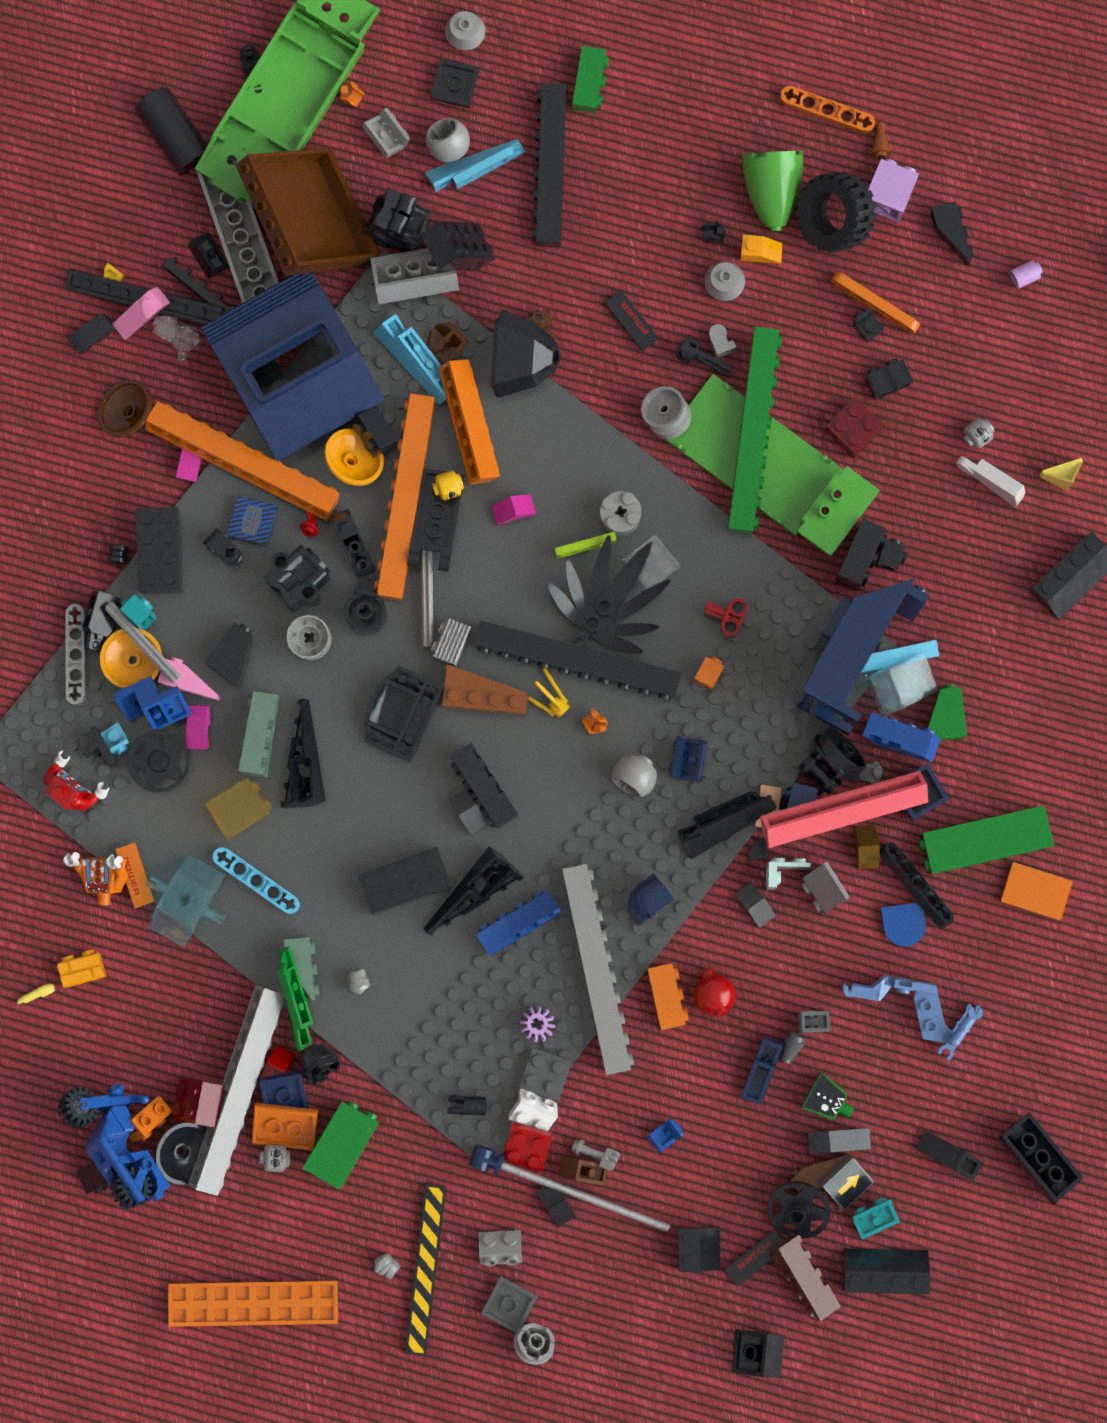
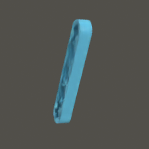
M224 847L214 851L213 860L218 866L287 914H294L299 910L300 902L297 897ZM219 852L222 854L227 852L226 857L231 861L233 857L236 858L231 863L229 869L226 868L229 865L226 861H218L219 857L217 855ZM237 863L245 865V872L241 875H237L234 872V866ZM254 875L262 877V884L258 887H254L251 884V878ZM271 887L279 889V895L275 899L268 896V890ZM284 892L287 894L284 897L288 901L295 900L294 905L296 907L294 909L290 908L287 910V905L282 901L280 905L277 904Z

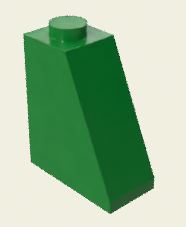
M956 684L944 685V689H940L927 729L935 731V735L941 739L940 741L965 739L967 737L962 688L956 687Z

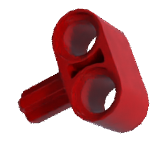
M735 598L727 608H723L708 602L704 613L722 620L721 634L726 638H734L738 634L747 612V603L741 598ZM740 604L743 607V612L739 614L733 612L732 606ZM727 623H732L735 625L736 630L729 633L725 630L724 626Z

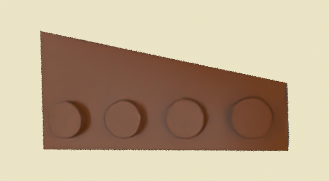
M447 664L443 708L526 716L527 692Z

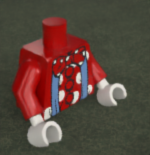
M63 751L58 753L54 759L55 763L51 764L43 776L44 784L47 787L44 792L66 810L85 811L95 804L98 798H106L109 788L103 790L104 783L100 782L95 793H93L61 769L70 759V756L67 759L61 757Z

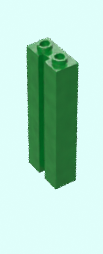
M1045 805L925 832L918 839L920 850L926 853L927 858L923 859L925 870L929 871L930 875L1054 847Z

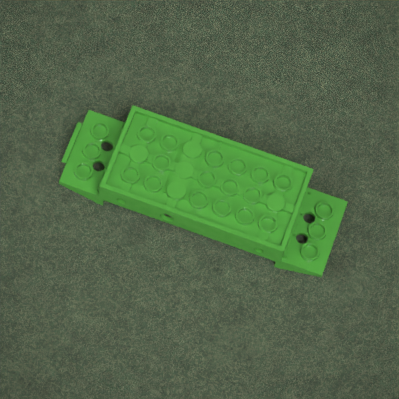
M297 0V3L293 4L214 131L211 141L195 167V170L210 178L207 183L240 203H243L245 199L252 204L235 164L229 165L227 158L234 156L237 159L236 163H238L248 154L303 150L339 93L341 86H343L363 54L365 44L361 41L380 12L379 8L366 0ZM323 4H330L332 9L329 12L323 11ZM347 14L349 20L343 23L339 20V16ZM262 89V92L256 93L254 90Z

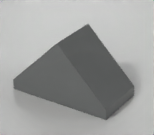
M467 789L449 799V802L470 835L488 825Z
M749 883L734 894L758 928L776 916L764 896L752 883Z
M803 1011L796 1013L798 1033L830 1032L829 1011Z

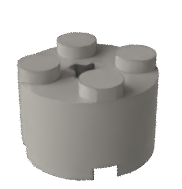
M618 491L611 493L603 500L600 508V521L608 532H615L616 536H626L633 533L638 527L641 520V505L632 493ZM618 510L626 512L624 513V517L620 518L619 515L615 514L618 513Z

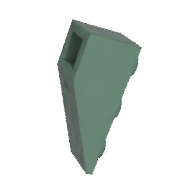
M310 937L284 940V947H291L303 988L311 1000L317 1001L316 996H320L319 984L315 983L314 975H318L317 963L313 962L312 954H316L315 942H311Z

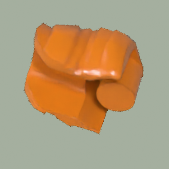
M353 81L340 88V100L357 107L365 94Z
M594 708L590 710L588 716L582 719V723L589 734L605 732L607 720Z

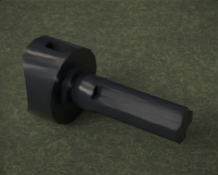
M687 335L685 340L680 342L675 353L678 360L688 365L691 360L695 359L724 376H729L733 366L699 349L700 339Z

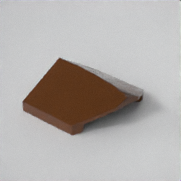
M452 322L437 324L432 329L426 346L439 363L443 365L448 361L457 359L463 353L469 341Z

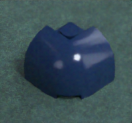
M652 873L631 891L628 899V909L634 920L641 926L674 898L658 877Z

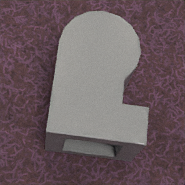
M720 324L712 326L708 336L717 358L736 351L734 341H727V330Z

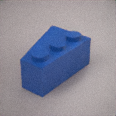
M872 712L863 733L865 738L878 747L931 763L941 740L935 735L933 730L927 728L921 730L913 724L907 722L904 724L896 719L886 718Z

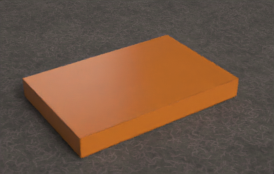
M1012 862L1000 902L1061 921L1073 881Z
M255 1103L252 1144L284 1145L286 1148L313 1151L316 1142L318 1110Z

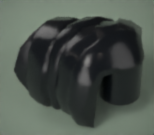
M719 221L701 226L703 243H723L726 231Z

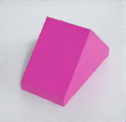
M531 494L510 496L491 506L497 526L536 515Z

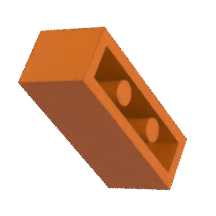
M672 963L648 968L647 971L660 1030L685 1026V1021L689 1020L687 1009H682L680 1001L684 1000L682 987L678 988L676 980L680 979L677 967L673 968Z

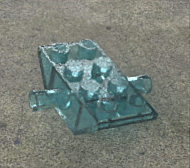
M191 855L185 859L169 884L152 875L150 880L157 883V885L148 881L146 886L162 894V898L155 908L148 928L185 948L201 919L205 918L220 927L222 922L215 917L217 916L224 920L226 915L211 908L210 902L226 875ZM189 895L190 903L183 906L184 902L181 899L183 897L187 898Z

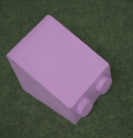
M881 159L868 191H872V200L876 203L874 213L900 223L919 173L911 167H901L891 159Z

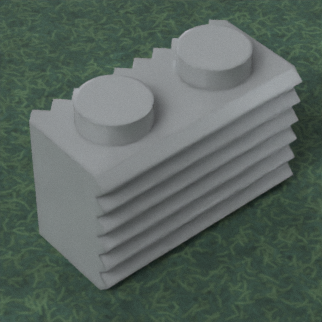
M450 618L446 622H442L438 631L441 634L439 641H434L430 651L433 653V659L457 667L470 635L471 627Z

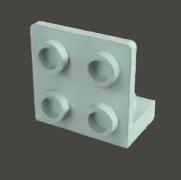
M772 858L771 862L766 864V890H774L777 888V885L781 884V871H777V869L808 870L811 867V863H806V859H793L792 862H785V858Z

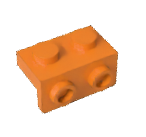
M160 1096L156 1097L130 1120L136 1129L128 1136L133 1143L139 1139L142 1141L146 1140L153 1134L151 1130L154 1127L158 1129L166 1122L165 1118L172 1112Z

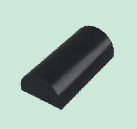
M168 87L159 88L145 96L137 104L135 110L178 175L182 176L197 166L208 145Z
M1030 1112L1015 1121L997 1138L1051 1205L1056 1204L1083 1179L1081 1174Z

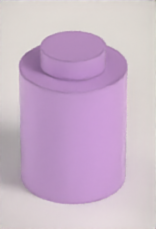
M1033 260L1010 270L1011 279L1017 289L1041 279V274L1043 273L1038 262L1035 263Z

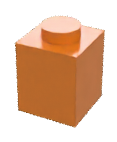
M713 656L711 658L705 657L694 681L712 690L724 669V666L721 665L722 661Z

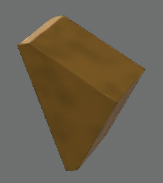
M876 826L855 828L858 869L879 868V840Z

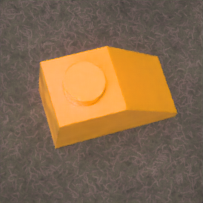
M743 235L740 261L781 264L783 243L764 236Z

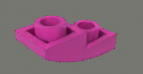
M182 448L176 478L197 482L202 458Z
M189 705L192 714L187 716V749L206 750L209 748L208 727L211 725L209 705Z

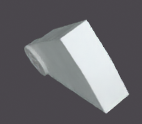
M961 456L956 462V465L963 472L975 477L1014 508L1025 495L1024 485L985 460L981 459L976 465Z

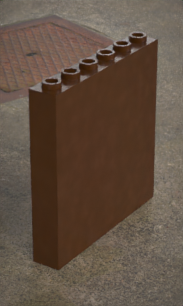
M331 148L248 154L235 164L285 276L368 266L371 263L370 258L380 257L373 238L361 233L365 221Z

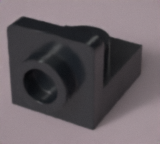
M871 308L866 311L862 309L854 316L856 319L853 322V326L867 343L884 331L883 326L872 314Z

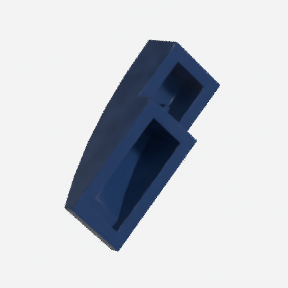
M764 1034L741 1098L761 1105L784 1041Z

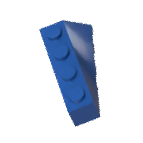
M542 890L532 896L533 900L529 903L521 902L514 907L515 911L508 915L505 912L496 918V923L491 926L487 923L478 929L479 933L476 935L489 957L561 914L559 907L548 891L545 893Z

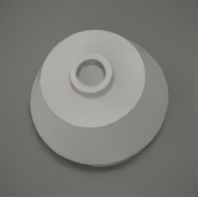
M462 11L454 14L447 21L445 35L448 42L456 49L472 50L483 41L485 25L482 19L475 13Z
M717 262L706 272L704 279L705 288L717 300H733L744 289V273L739 266L732 262Z
M529 1323L520 1327L515 1334V1353L524 1363L533 1365L543 1364L551 1358L554 1352L555 1339L547 1327L545 1328L536 1323Z

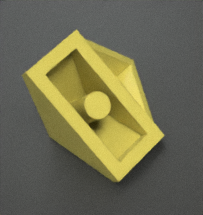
M1082 458L1042 470L1040 477L1068 491L1074 483L1083 463Z

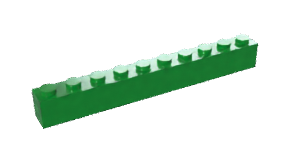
M755 326L753 331L727 530L729 532L752 535L753 530L758 528L759 517H755L756 509H760L761 497H758V491L763 489L764 477H761V469H765L767 457L763 456L764 448L768 449L769 436H766V430L771 428L772 416H768L769 408L773 409L775 396H771L772 388H776L777 376H774V368L778 369L780 356H776L777 348L781 349L782 336H779L778 329Z

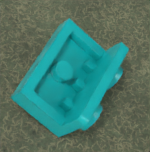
M885 1197L873 1201L874 1206L866 1209L865 1206L854 1210L855 1214L851 1218L861 1240L900 1223L891 1199L885 1200Z

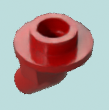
M304 511L308 521L302 522L300 529L305 536L315 537L319 534L316 526V517L312 513Z

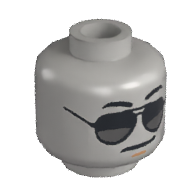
M977 418L964 428L965 436L963 439L969 447L974 446L980 449L993 439V432L995 430L987 419Z
M267 1144L264 1151L259 1152V1164H263V1169L266 1172H283L286 1167H289L290 1151H287L284 1145Z

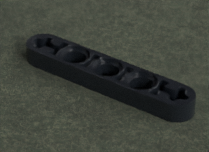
M888 842L881 847L879 854L882 860L932 921L940 928L949 926L954 921L953 913L900 848L892 842ZM900 865L906 869V873L902 871ZM913 881L919 885L920 889L914 885ZM927 897L933 902V905L927 901Z

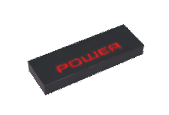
M622 291L605 302V305L641 351H644L659 339Z
M773 1230L726 1267L725 1271L735 1284L739 1286L771 1261L769 1249L781 1242L782 1239Z

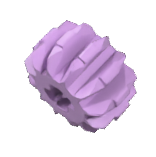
M540 1006L537 1008V1014L534 1013V1009L531 1007L529 1008L531 1016L523 1013V1016L528 1021H520V1024L527 1025V1027L521 1029V1032L524 1033L529 1030L530 1032L526 1038L530 1039L532 1034H534V1042L538 1041V1035H541V1039L545 1041L546 1037L543 1033L546 1032L549 1036L553 1034L547 1028H555V1024H548L549 1021L554 1020V1016L546 1019L549 1013L548 1009L542 1015V1008ZM534 1019L543 1020L544 1025H541L543 1027L541 1030L532 1028Z

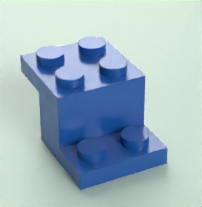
M151 676L113 693L128 722L145 714L153 730H159L192 714L178 686L160 693Z

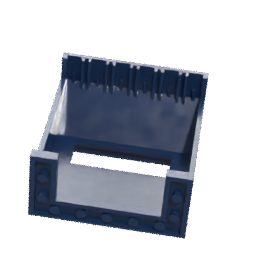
M313 273L292 275L201 326L209 345L215 352L277 461L288 457L295 451L304 448L311 442L356 418L359 414L385 401L360 352ZM323 332L336 355L264 395L252 372Z
M914 579L854 597L853 600L843 595L815 646L816 649L823 653L802 688L795 706L848 736L854 726L836 717V714L838 713L855 724L858 723L862 714L845 705L846 698L895 612L913 622L929 598V595L926 594L927 591L917 585L915 587L911 586Z

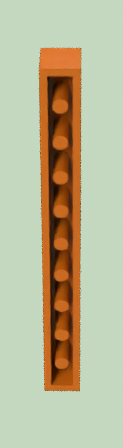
M410 393V398L405 400L404 411H407L406 419H402L401 431H404L403 439H399L397 451L401 452L400 458L395 460L394 471H397L396 479H392L391 491H394L393 499H389L387 511H391L390 519L385 520L384 531H387V537L382 539L381 551L384 552L383 560L379 559L377 569L378 572H381L380 579H376L374 592H377V595L383 599L403 601L408 572V555L423 470L426 463L436 402L435 397Z
M157 402L146 419L145 430L325 521H328L339 502L340 493L333 487L325 486L315 478L307 477L301 474L299 470L289 468L283 465L281 461L265 456L260 450H253L247 447L242 441L234 440L224 432L216 431L206 423L198 422L192 419L190 415L174 410L169 404Z

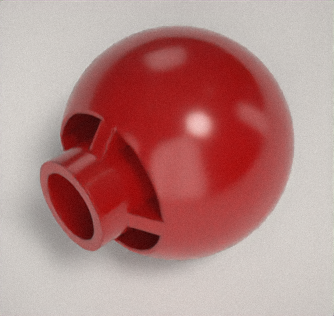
M715 969L702 972L700 974L701 980L697 983L694 991V999L697 1006L708 1015H715L716 1017L727 1015V1011L732 1008L736 1000V990L733 983L724 975H717Z

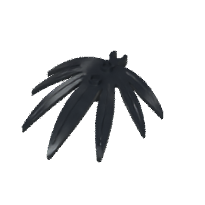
M610 535L606 537L594 566L588 604L584 602L581 583L570 560H566V576L568 588L576 607L573 606L568 597L559 588L550 582L547 583L549 592L560 611L572 623L582 629L581 633L573 636L572 642L582 638L584 643L581 647L585 648L591 635L599 643L612 650L627 654L643 653V650L637 645L625 639L614 637V635H642L659 629V625L647 623L614 625V623L629 617L652 602L670 584L671 580L662 581L639 593L618 610H615V608L623 601L637 581L649 556L652 542L647 543L626 563L613 579L601 599L599 597L605 584L610 561Z

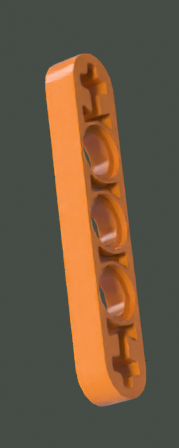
M786 86L781 91L780 100L785 106L860 133L867 134L874 129L875 119L869 113L793 86ZM789 92H792V96L795 98L787 100V96L784 94L788 95ZM799 95H802L799 104H796ZM811 98L814 101V106L806 108L803 105V100ZM825 105L832 106L833 113L829 115L824 114L822 107ZM849 112L852 115V119L848 122L843 121L841 114ZM856 115H857V116H859V117H858V120H859V121H857V123H856V125H855V124H853V123L855 122ZM865 119L869 120L868 124H870L867 125L866 128L862 127V122H864Z
M836 271L830 281L842 291L911 334L916 333L920 323L905 312L841 272Z

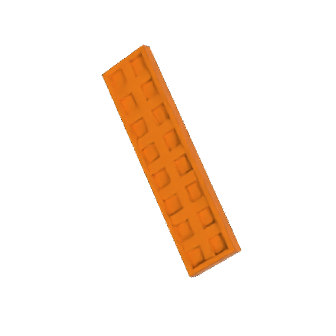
M338 1280L168 1284V1327L338 1324Z

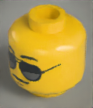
M454 471L436 475V483L432 484L435 495H440L442 500L458 497L461 495V490L464 489L460 474H456Z

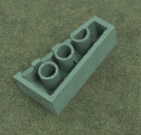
M253 691V695L248 698L247 708L250 711L249 716L245 718L244 729H246L245 737L242 738V754L238 762V771L244 776L266 779L268 777L280 699L277 694Z

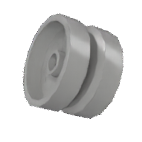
M662 386L655 388L646 395L642 402V417L654 435L660 438L672 439L679 437L687 430L691 423V409L681 393L673 387Z

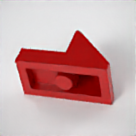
M277 1045L267 1060V1065L260 1078L287 1073L296 1054Z

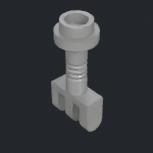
M575 1140L572 1152L579 1157L580 1153L601 1160L599 1167L610 1171L614 1169L620 1157L618 1151L607 1148L604 1153L585 1146L584 1140Z

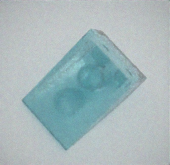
M924 652L866 675L878 709L884 716L901 710L938 691Z

